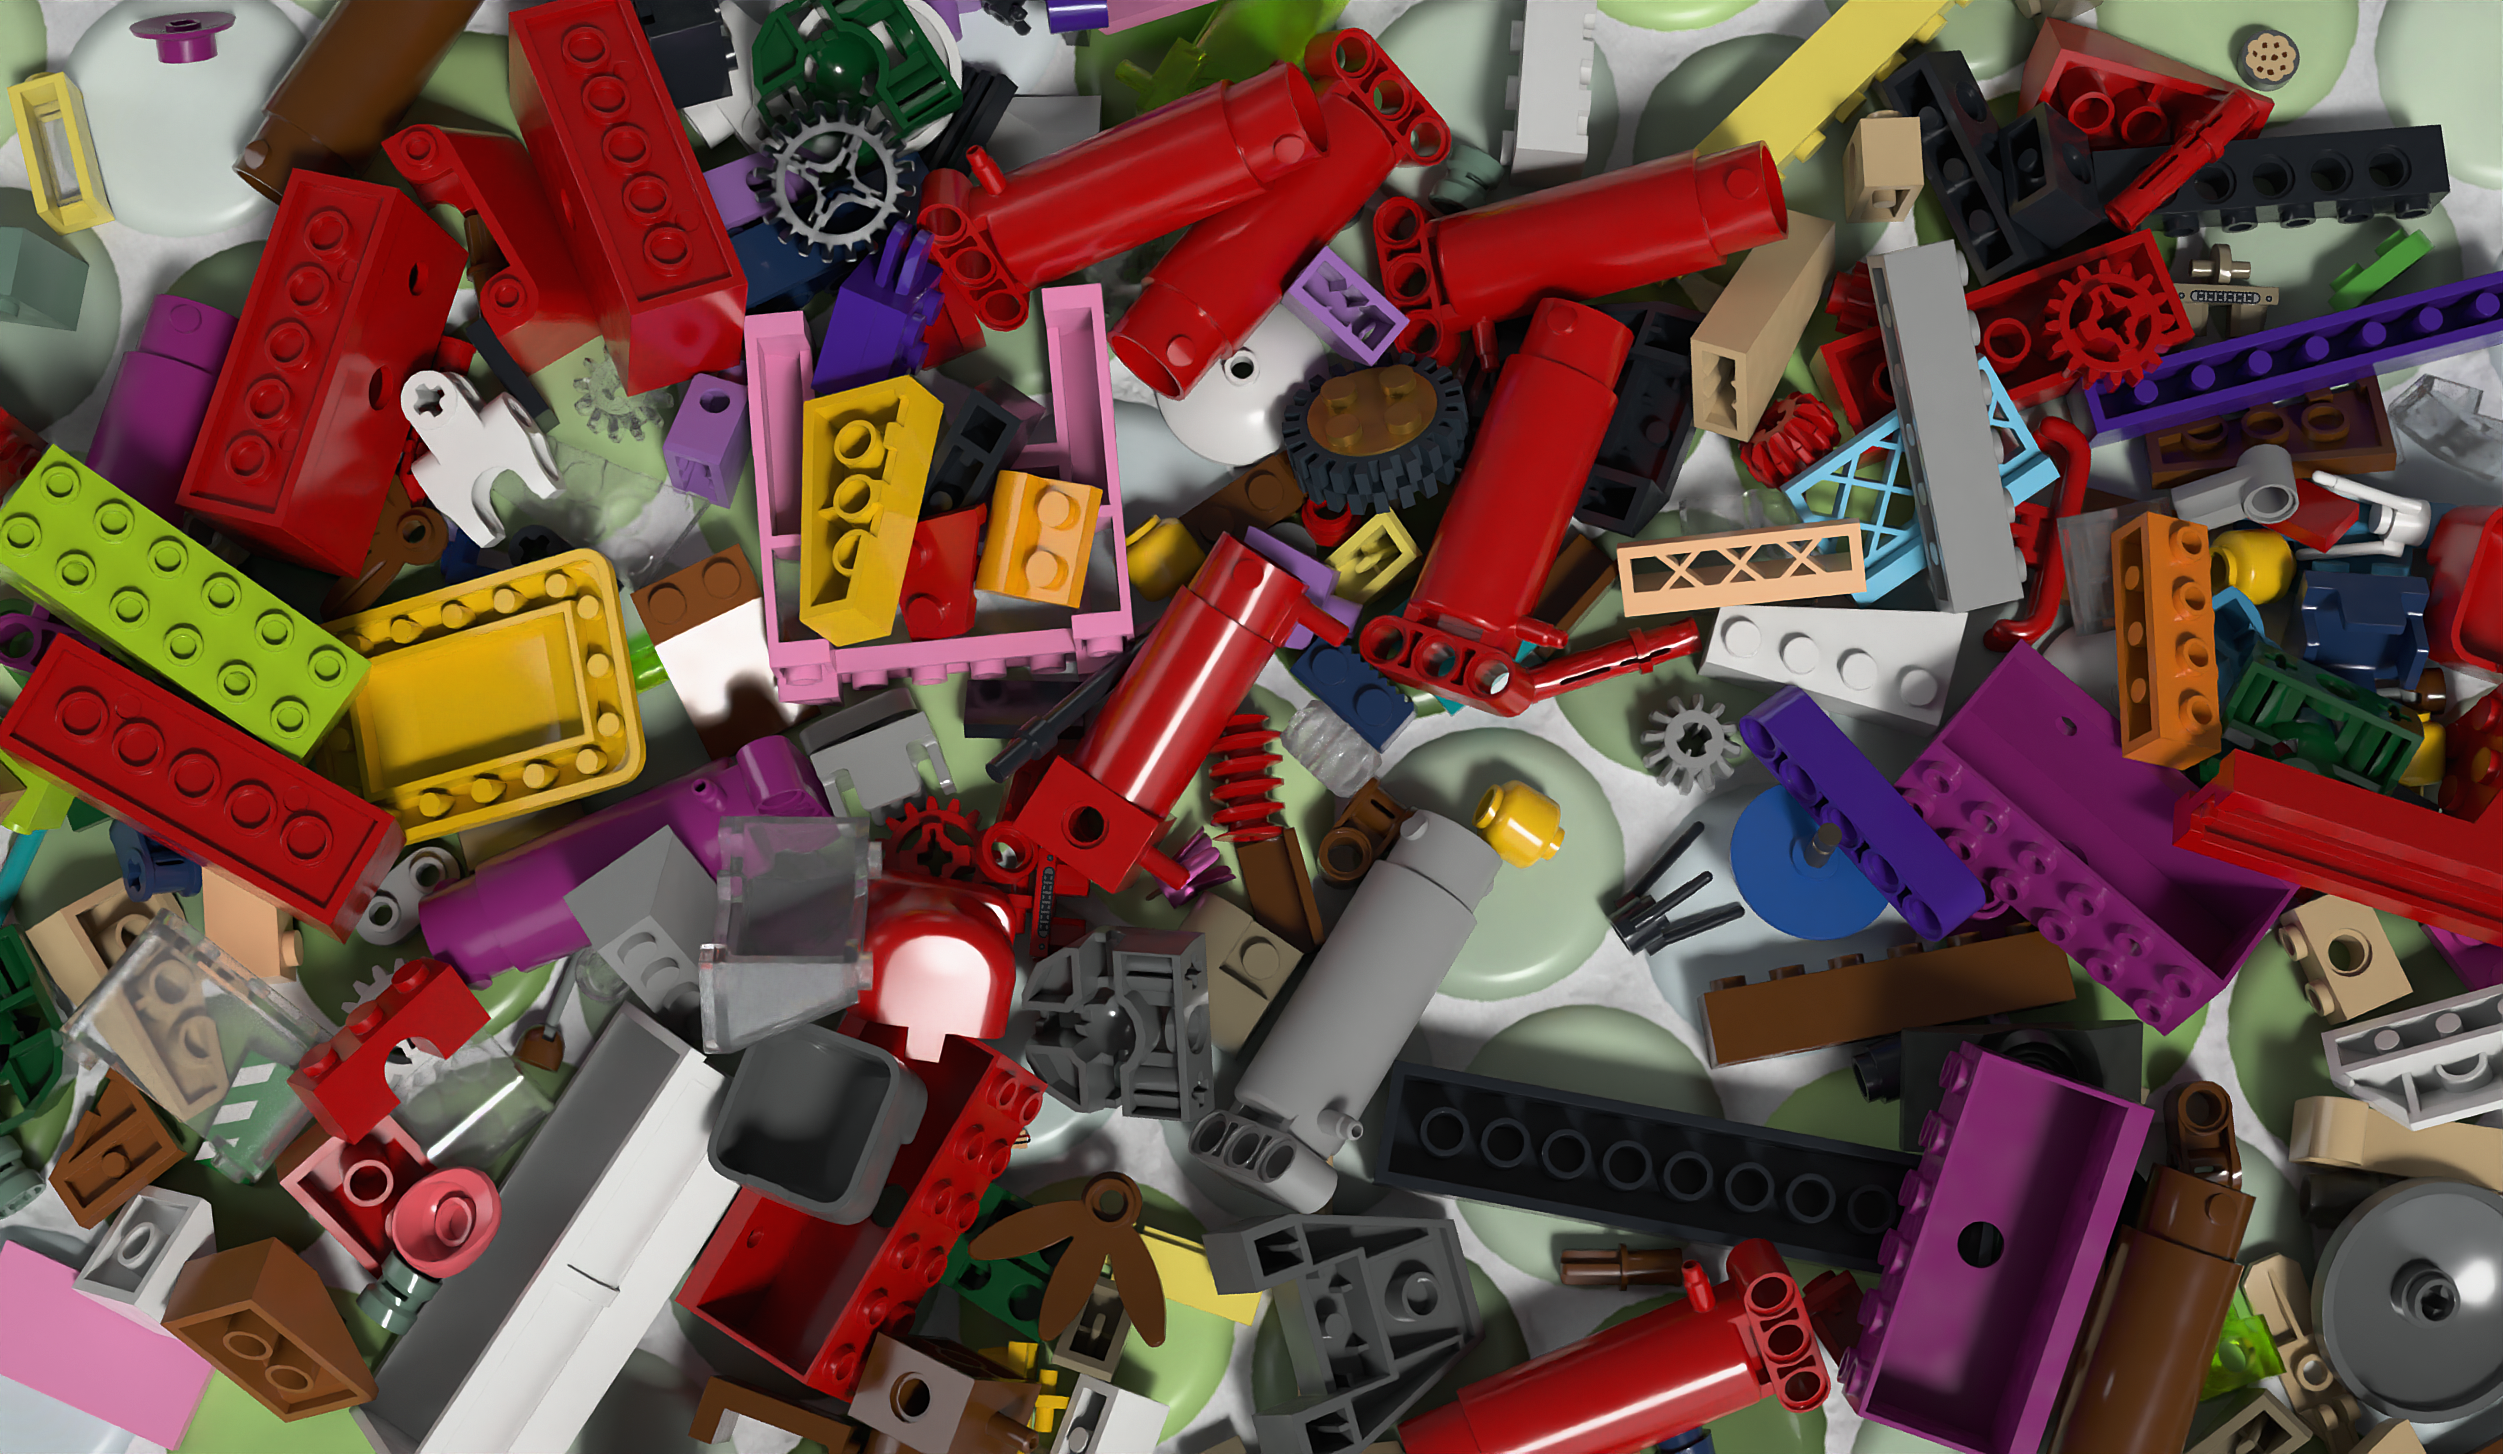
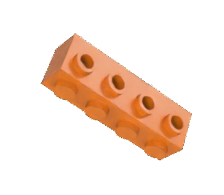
M2147 511L2111 533L2122 757L2185 770L2221 752L2222 725L2219 720L2217 688L2219 673L2215 656V612L2212 607L2210 575L2212 561L2209 553L2208 527Z

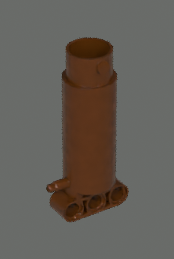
M337 0L261 108L262 114L266 119L233 164V171L253 189L278 206H280L293 168L349 179L351 177L361 179L383 148L381 142L393 134L485 0Z
M2156 1162L2152 1163L2133 1224H2122L2046 1454L2183 1453L2244 1269V1265L2236 1262L2257 1197Z

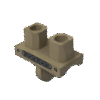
M2215 243L2210 251L2209 260L2191 259L2189 262V277L2207 278L2208 285L2173 283L2195 333L2194 337L2207 336L2208 306L2227 307L2225 338H2238L2262 332L2267 318V307L2278 305L2279 287L2229 285L2231 279H2249L2251 263L2232 261L2231 249L2228 244Z

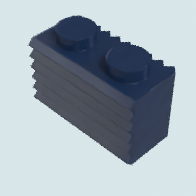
M1318 637L1289 670L1381 754L1390 747L1418 716L1416 704L1409 702L1405 694H1400V690L1396 686H1391V682L1387 678H1383L1379 670H1374L1370 663L1365 662L1361 654H1356L1354 648L1348 646L1345 640L1341 646L1334 647Z

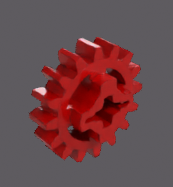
M2107 259L2100 260L2094 268L2092 276L2083 265H2080L2071 274L2072 283L2061 279L2052 290L2057 299H2049L2043 306L2041 313L2053 320L2044 324L2039 331L2040 337L2055 340V344L2048 351L2046 357L2048 360L2063 357L2067 364L2063 368L2061 376L2065 379L2072 376L2076 371L2082 373V389L2089 390L2097 379H2103L2107 393H2114L2120 386L2122 377L2131 387H2135L2144 378L2143 370L2153 374L2163 362L2157 353H2166L2173 344L2174 340L2171 337L2161 333L2168 330L2176 321L2175 315L2160 313L2159 310L2169 298L2167 292L2152 295L2147 290L2154 278L2150 273L2143 276L2139 281L2132 279L2131 263L2126 262L2116 274L2111 273ZM2077 301L2079 306L2076 308V312L2080 317V321L2075 328L2070 330V312L2074 302ZM2100 321L2103 325L2113 322L2117 331L2115 332L2112 328L2101 330L2097 322ZM2144 323V341L2138 352L2136 347L2139 341L2135 336V331L2139 324ZM2091 356H2094V357L2103 359V361L2098 360V359H2095V358H2093V357H2091Z
M928 796L926 811L920 813L908 802L904 804L908 819L900 823L898 820L888 817L885 822L893 833L891 838H875L873 844L875 847L885 853V859L871 863V869L874 873L881 870L894 869L934 876L929 867L923 865V862L932 860L933 850L936 849V838L946 858L952 859V863H946L942 866V874L939 877L959 880L964 874H973L975 871L971 882L990 886L1000 885V883L993 881L982 872L976 859L977 842L981 835L989 828L981 831L977 830L983 818L977 809L970 812L965 818L962 817V804L959 799L953 798L947 810H940L935 796ZM946 824L966 833L973 841L974 846H957L948 838ZM922 828V837L911 850L901 851L908 837ZM991 850L994 860L997 863L1003 862L1001 851Z

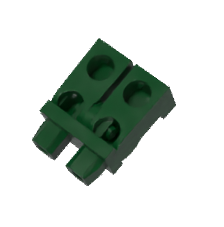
M991 1182L979 1202V1212L974 1223L967 1231L960 1234L949 1252L947 1267L939 1281L1037 1343L1045 1344L1046 1341L1040 1339L1037 1330L1042 1301L1049 1283L1018 1265L1023 1260L1052 1277L1059 1260L1074 1237L1069 1236L1050 1247L1019 1257L1000 1260H975L971 1258L967 1248L971 1240L999 1220L1018 1211L1035 1206Z

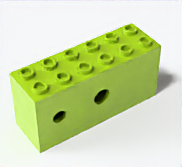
M55 444L51 445L0 511V578L161 688L304 767H307L369 681L372 662Z

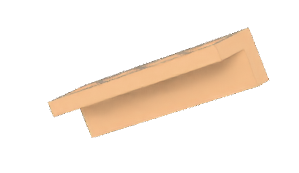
M1859 517L1617 543L1616 548L1625 617L1867 592ZM1849 536L1850 552L1816 556L1809 555L1822 538ZM1807 540L1801 548L1793 543V541ZM1777 543L1794 556L1788 559L1760 562L1748 561L1761 545ZM1737 547H1746L1741 554L1737 553L1735 550L1732 549ZM1717 550L1733 562L1731 565L1688 568L1701 551ZM1686 553L1681 561L1672 556V554ZM1656 556L1673 569L1666 572L1633 575L1631 559Z

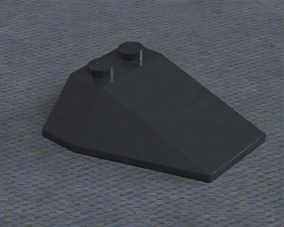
M1663 301L1586 305L1623 323L1633 332L1635 338L1613 390L1619 402L1572 517L1581 523L1634 538L1669 502L1697 427H1694L1690 338L1707 313ZM1534 314L1495 324L1500 350L1498 355L1500 368L1496 372L1484 373L1482 371L1480 359L1476 355L1473 333L1470 337L1454 379L1458 378L1462 386L1473 440L1506 358L1511 354L1519 353Z

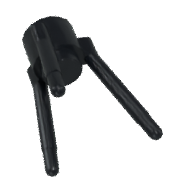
M1695 822L1631 890L1613 901L1618 909L1608 915L1607 919L1632 956L1645 949L1651 957L1667 945L1722 926L1745 915V909L1742 906H1737L1662 933L1661 930L1670 925L1665 913L1710 883L1713 875L1709 871L1702 872L1658 902L1651 895L1640 900L1704 831L1705 826L1702 822Z

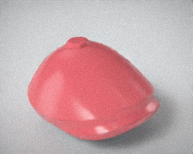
M447 1167L429 1173L410 1187L399 1200L394 1210L391 1226L397 1250L410 1265L431 1277L447 1278L460 1273L478 1259L495 1237L502 1216L500 1195L488 1175L474 1167Z

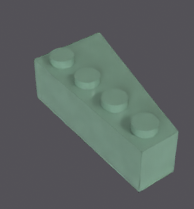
M0 226V321L76 331L89 265L24 227Z

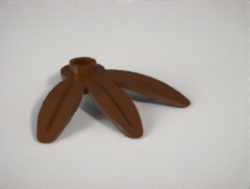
M396 471L368 550L371 553L365 558L359 579L341 576L334 584L319 609L324 623L364 612L391 584L405 563L415 566L431 564L439 560L447 550L449 529L446 521L433 509L427 507L413 508L411 499ZM420 526H425L426 531L423 539L417 543H410L409 539L413 531Z
M1107 1171L1094 1176L1084 1187L1081 1200L1051 1202L1011 1214L992 1224L968 1244V1254L971 1258L975 1260H1000L1034 1253L1050 1247L1069 1236L1074 1237L1059 1260L1042 1301L1037 1331L1040 1339L1043 1341L1054 1340L1077 1317L1094 1290L1107 1254L1111 1257L1114 1279L1120 1298L1137 1332L1144 1342L1152 1348L1159 1347L1165 1341L1167 1316L1161 1278L1145 1242L1133 1227L1142 1210V1194L1137 1183L1122 1172ZM1108 1190H1115L1123 1197L1124 1204L1118 1213H1109L1102 1207V1195Z

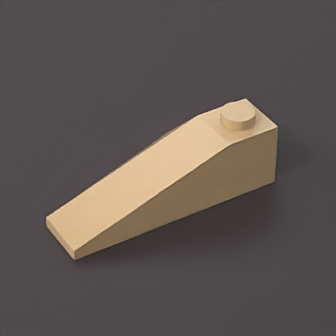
M123 877L60 909L25 931L55 983L181 1123L227 1096L230 1085L214 1025L205 1019L197 988L203 984L198 966L191 967L183 938V935L189 931L181 907L172 893L152 895L146 902H133L125 890Z

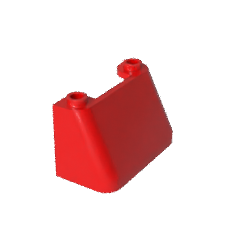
M416 124L381 142L393 165L414 189L427 211L438 206L437 204H447L458 209L465 218L480 214L510 264L509 267L495 274L485 283L480 293V307L497 339L527 378L602 334L534 163L524 146L515 137L505 133L432 124Z

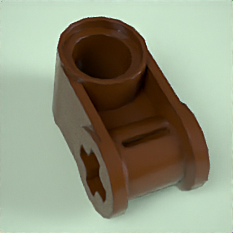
M1375 774L1370 776L1342 812L1340 819L1320 844L1316 868L1319 877L1324 883L1334 889L1348 890L1358 886L1364 880L1374 862L1380 860L1386 852L1391 851L1401 837L1400 828L1402 823L1413 817L1417 810H1420L1415 805L1406 807L1380 786L1381 779ZM1340 845L1349 846L1359 854L1361 864L1354 871L1340 872L1329 863V851Z
M2190 1081L2177 1084L2168 1091L2163 1102L2168 1149L2166 1165L2240 1191L2242 1187V1167L2236 1146L2232 1112L2233 1105L2229 1094L2222 1086L2212 1081ZM2195 1091L2202 1094L2209 1105V1115L2199 1126L2188 1118L2185 1110L2189 1096ZM2213 1166V1171L2195 1173L2194 1171L2197 1167Z

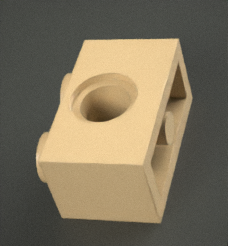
M1883 110L1871 113L1866 118L1859 120L1842 156L1846 223L1904 222L1924 186L1920 117H1902V113L1899 111Z
M2327 894L2278 916L2283 926L2279 929L2281 943L2293 961L2299 960L2309 981L2305 985L2308 1000L2319 1016H2326L2330 1026L2352 1019L2413 992L2372 907ZM2332 941L2342 943L2350 953V965L2346 971L2336 968L2329 959L2328 949Z

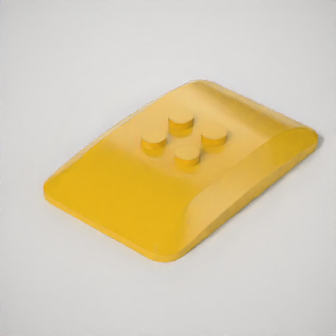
M589 548L575 549L318 625L372 662V667L367 685L315 754L317 773L396 817L407 838L405 845L491 824L616 788L635 780L643 770L646 761V744L617 580L611 561L601 552Z

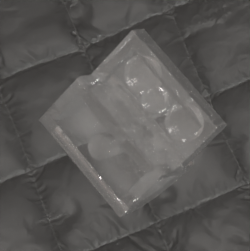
M483 1026L447 1060L432 1055L393 1090V1093L401 1103L390 1113L419 1143L421 1152L438 1169L466 1166L474 1167L484 1172L540 1123L556 1107V1102L519 1061L516 1062Z

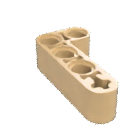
M2311 1096L2295 1100L2288 1160L2291 1163L2401 1181L2426 1176L2451 1177L2468 1181L2498 1196H2503V1129L2451 1121L2411 1131L2377 1110L2369 1109V1103L2333 1096Z

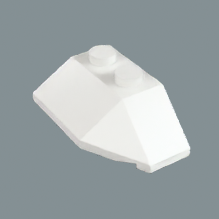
M2503 983L2321 1033L2329 1072L2334 1086L2357 1100L2369 1103L2371 1108L2411 1131L2503 1108Z

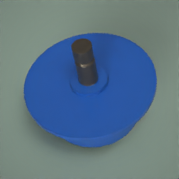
M1782 784L1776 785L1758 795L1745 808L1738 819L1730 843V865L1734 881L1749 907L1761 919L1777 930L1807 940L1824 941L1840 939L1866 928L1879 917L1889 903L1838 847L1842 839L1841 829L1834 823H1824L1819 826Z

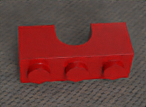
M425 956L404 964L394 973L391 979L392 984L375 1000L367 1001L355 1008L346 1018V1026L328 1042L321 1043L310 1049L299 1062L300 1068L285 1080L329 1135L356 1145L401 1103L388 1086L385 1078L387 1057L399 1042L410 1038L418 1050L447 1060L491 1019L451 964Z

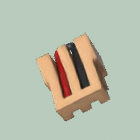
M1026 1130L1020 1132L1011 1149L1028 1148L1027 1143L1031 1139L1027 1141V1137L1030 1138V1135H1026Z

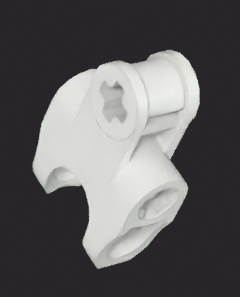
M725 0L719 4L723 26L726 33L732 39L738 63V70L729 72L733 96L682 108L681 113L709 149H713L734 134L750 155L759 152V147L762 143L769 144L779 150L781 146L769 137L771 133L753 107L750 55L751 47L762 26L746 15L731 0ZM789 90L766 103L775 122L782 126L793 121L790 115V111L793 108L784 98L789 93Z
M434 370L420 371L411 376L404 384L401 393V408L405 417L430 449L411 464L412 472L436 508L450 517L480 547H494L506 538L505 528L491 505L490 497L493 482L501 472L507 469L515 471L533 493L538 494L543 500L548 498L555 500L568 490L562 473L551 454L546 436L522 404L509 393L502 392L486 404L473 383L464 375ZM438 390H443L445 394L441 399L437 393ZM440 404L443 411H437L435 406Z

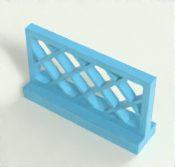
M1978 353L1976 356L1979 370L1983 369L1986 372L1992 390V402L1990 405H1986L1990 426L2010 428L2019 444V447L2004 456L2002 464H1998L2002 488L2009 490L2014 506H2017L2059 478L2060 474L2050 457L2043 454L1986 356ZM1996 406L2003 418L1993 416ZM1897 409L1780 486L1801 523L1849 518L1844 517L1852 485L1879 490L1871 521L1860 520V529L1868 530L1863 549L1867 592L1842 594L1859 609H1864L1928 566L1916 506L1912 519L1902 526L1883 524L1891 492L1914 496L1911 486L1894 483L1901 452H1905ZM1894 431L1892 440L1883 439ZM1871 446L1889 449L1881 481L1854 476L1859 455ZM1844 465L1842 474L1834 473V471ZM1821 480L1839 483L1832 514L1811 511L1801 493ZM1880 533L1888 534L1887 536L1879 540ZM1838 537L1822 538L1816 545L1820 554L1837 553L1835 549Z

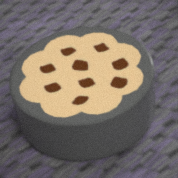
M2276 30L2259 31L2253 34L2239 51L2237 70L2242 80L2251 88L2264 92L2275 91L2286 85L2296 73L2300 62L2299 51L2294 41L2286 34Z

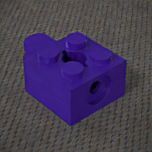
M900 219L888 236L886 245L878 242L879 251L874 254L869 253L840 286L811 383V389L831 395L908 374L918 375L929 349V343L922 341L926 325L933 326L945 298V293L937 291L944 269L927 262L935 237L934 233L921 229L906 254L913 225Z

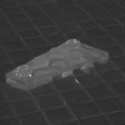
M545 433L543 434L546 436L551 454L562 473L568 490L555 500L552 498L543 500L538 494L533 493L524 480L513 470L507 469L501 472L494 480L491 489L539 524L553 530L575 549L589 548L603 553L611 561L616 579L632 592L640 590L651 583L711 505L708 498L690 491L685 492L640 471L637 473L612 463L605 457L587 450L582 451L557 441L555 437Z

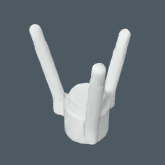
M2317 470L2312 474L2311 483L2342 497L2372 505L2368 521L2369 531L2378 534L2380 541L2333 545L2325 554L2314 548L2299 549L2296 551L2295 557L2299 561L2376 554L2401 557L2404 545L2418 547L2425 540L2431 520L2430 504L2427 500L2394 495Z

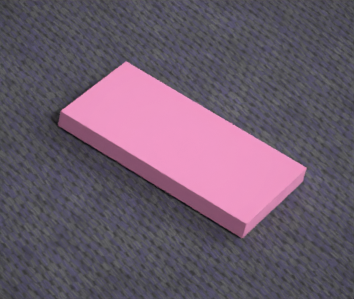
M7 1239L0 1253V1374L169 1450H179L216 1368L181 1340L154 1333L72 1289L71 1287L81 1273V1269L20 1242Z

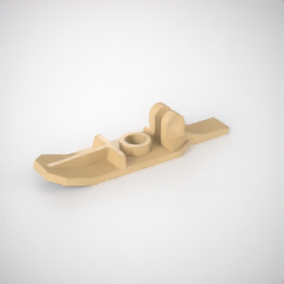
M2278 1252L2249 1263L2240 1284L2252 1318L2296 1417L2313 1432V1435L2324 1442L2329 1454H2347L2360 1442L2355 1428V1420L2361 1418V1413L2357 1405V1398L2345 1390L2334 1378L2319 1352L2312 1327L2311 1295L2300 1263ZM2310 1361L2316 1362L2322 1371L2320 1380L2313 1385L2306 1381L2303 1374L2305 1365Z

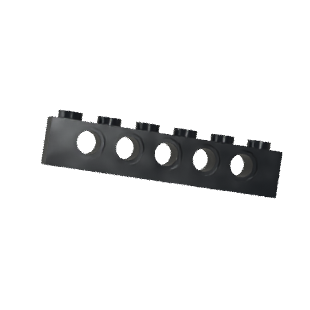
M2441 124L2229 141L2224 146L2225 151L2222 157L2215 163H2206L2130 234L2121 231L2111 222L2105 213L2104 205L2112 201L2173 145L2092 151L2091 159L2102 221L2087 230V237L2106 235V240L2111 242L2150 228L2151 232L2164 231V236L2177 238L2193 235L2199 232L2200 228L2222 226V231L2225 233H2239L2256 228L2258 223L2280 222L2281 228L2292 229L2311 225L2319 218L2337 217L2338 223L2355 224L2372 219L2374 214L2395 213L2396 218L2402 220L2429 215L2432 209L2451 192ZM2369 168L2383 171L2389 179L2390 187L2381 186L2374 182L2370 176ZM2311 173H2320L2326 176L2332 184L2333 191L2319 189L2313 183ZM2253 177H2261L2268 180L2274 187L2275 195L2268 196L2260 193L2253 184ZM2194 182L2210 184L2215 189L2218 200H2207L2201 197L2195 189Z

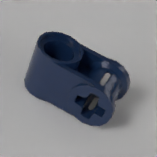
M114 818L109 828L110 840L114 845L123 872L125 890L133 902H146L155 894L178 892L182 897H194L200 892L202 887V867Z

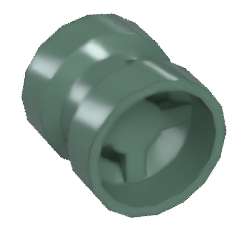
M1466 145L1453 146L1446 160L1448 171L1444 179L1435 182L1428 196V201L1444 215L1487 205L1485 199L1489 191L1497 189L1505 170L1498 161L1478 149Z
M10 1135L0 1137V1220L15 1214L29 1205L43 1193L47 1186L36 1169H29L21 1160L23 1150L14 1137Z
M393 1249L381 1265L383 1273L377 1282L366 1285L356 1299V1303L376 1323L391 1332L405 1336L418 1319L416 1310L422 1302L433 1299L442 1287L443 1281L441 1278H434L417 1270L406 1261L397 1249Z

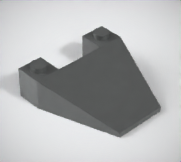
M1280 1214L1250 1217L1201 1235L1218 1295L1258 1293L1269 1288L1272 1289L1301 1396L1251 1415L1262 1454H1361L1486 1338L1454 1219Z

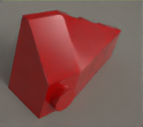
M2046 17L2023 69L2016 119L2045 101L2088 135L2091 153L2092 151L2174 145L2182 137V129L2190 121H2200L2234 88L2245 92L2255 102L2259 109L2257 112L2259 117L2230 141L2258 139L2275 103L2272 98L2102 31Z

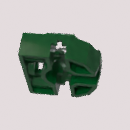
M793 0L790 3H785L775 8L767 16L751 47L750 64L753 107L779 146H782L784 141L776 137L771 130L772 126L777 122L771 116L766 103L795 85L806 105L810 108L809 111L803 114L807 123L816 120L813 112L814 101L821 100L826 108L827 118H835L837 101L840 99L846 100L849 106L847 119L855 121L858 110L862 106L872 109L877 105L884 117L892 124V129L896 134L885 145L897 138H903L905 142L911 140L961 108L963 104L962 91L903 0ZM812 4L828 30L822 32L820 38L813 42L810 39L805 44L789 18ZM881 21L893 44L906 59V61L890 71V61L883 43L869 30ZM808 57L819 66L815 83L803 81L805 64ZM876 73V86L872 97L859 93L863 84V77ZM794 121L783 126L789 134L798 129ZM830 131L817 134L803 142L794 153L815 161L827 160L835 153L838 145H841L846 132ZM863 140L857 153L858 158L855 166H869L879 160L873 148ZM848 153L845 154V157H844V159H843V161H842V163H841V166H843L844 161H845V159H846Z
M2258 640L2219 707V720L2222 725L2221 752L2199 762L2200 787L2202 789L2219 774L2220 762L2236 748L2338 781L2342 777L2373 792L2390 797L2425 739L2423 724L2415 710ZM2305 700L2312 709L2300 706L2302 701ZM2330 719L2345 722L2338 731ZM2231 727L2255 738L2253 740L2255 747L2253 750H2250L2223 738L2227 729ZM2297 739V752L2286 753L2277 757L2272 748L2273 745L2281 741Z
M11 924L0 930V1045L10 1044L9 1058L3 1069H0V1084L6 1085L10 1082L24 1109L23 1112L8 1120L5 1119L0 1109V1137H4L21 1125H26L44 1116L56 1107L79 1072L80 1034L74 1023L68 1019L64 1010H60L56 1000L58 998L55 994L57 990L41 958L26 935V929L22 924ZM38 1001L51 1027L26 1039L24 1030L18 1031L14 1024V1021L18 1019L13 1012H17Z

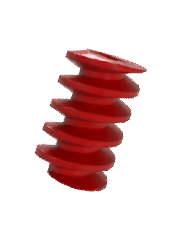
M1258 714L1233 715L1221 733V738L1216 741L1208 753L1213 758L1223 760L1209 767L1208 778L1225 784L1213 789L1209 794V801L1225 808L1217 811L1210 817L1211 826L1227 831L1213 838L1215 841H1262L1283 834L1282 830L1286 829L1284 825L1269 821V815L1285 809V802L1268 798V791L1284 785L1283 778L1267 774L1268 767L1283 762V755L1266 750V744L1282 738V731L1265 727V720L1269 719L1268 716Z

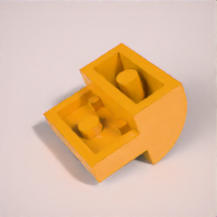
M998 471L974 589L998 596L1079 609L1103 490L1090 485L1040 478L1023 472Z

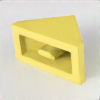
M1390 507L1389 513L1376 514L1324 562L1341 571L1334 595L1362 604L1365 609L1420 573L1423 554Z

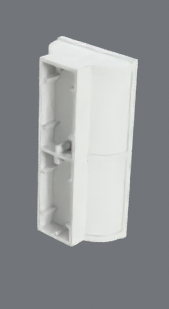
M627 1000L623 1002L497 1189L502 1204L501 1223L488 1248L465 1270L456 1275L441 1278L443 1281L442 1287L432 1300L421 1303L416 1310L417 1321L405 1336H398L373 1373L372 1377L379 1388L376 1400L351 1406L348 1410L376 1454H565L742 1188L715 1172L709 1163L707 1154L709 1137L734 1078L707 1061L705 1055Z

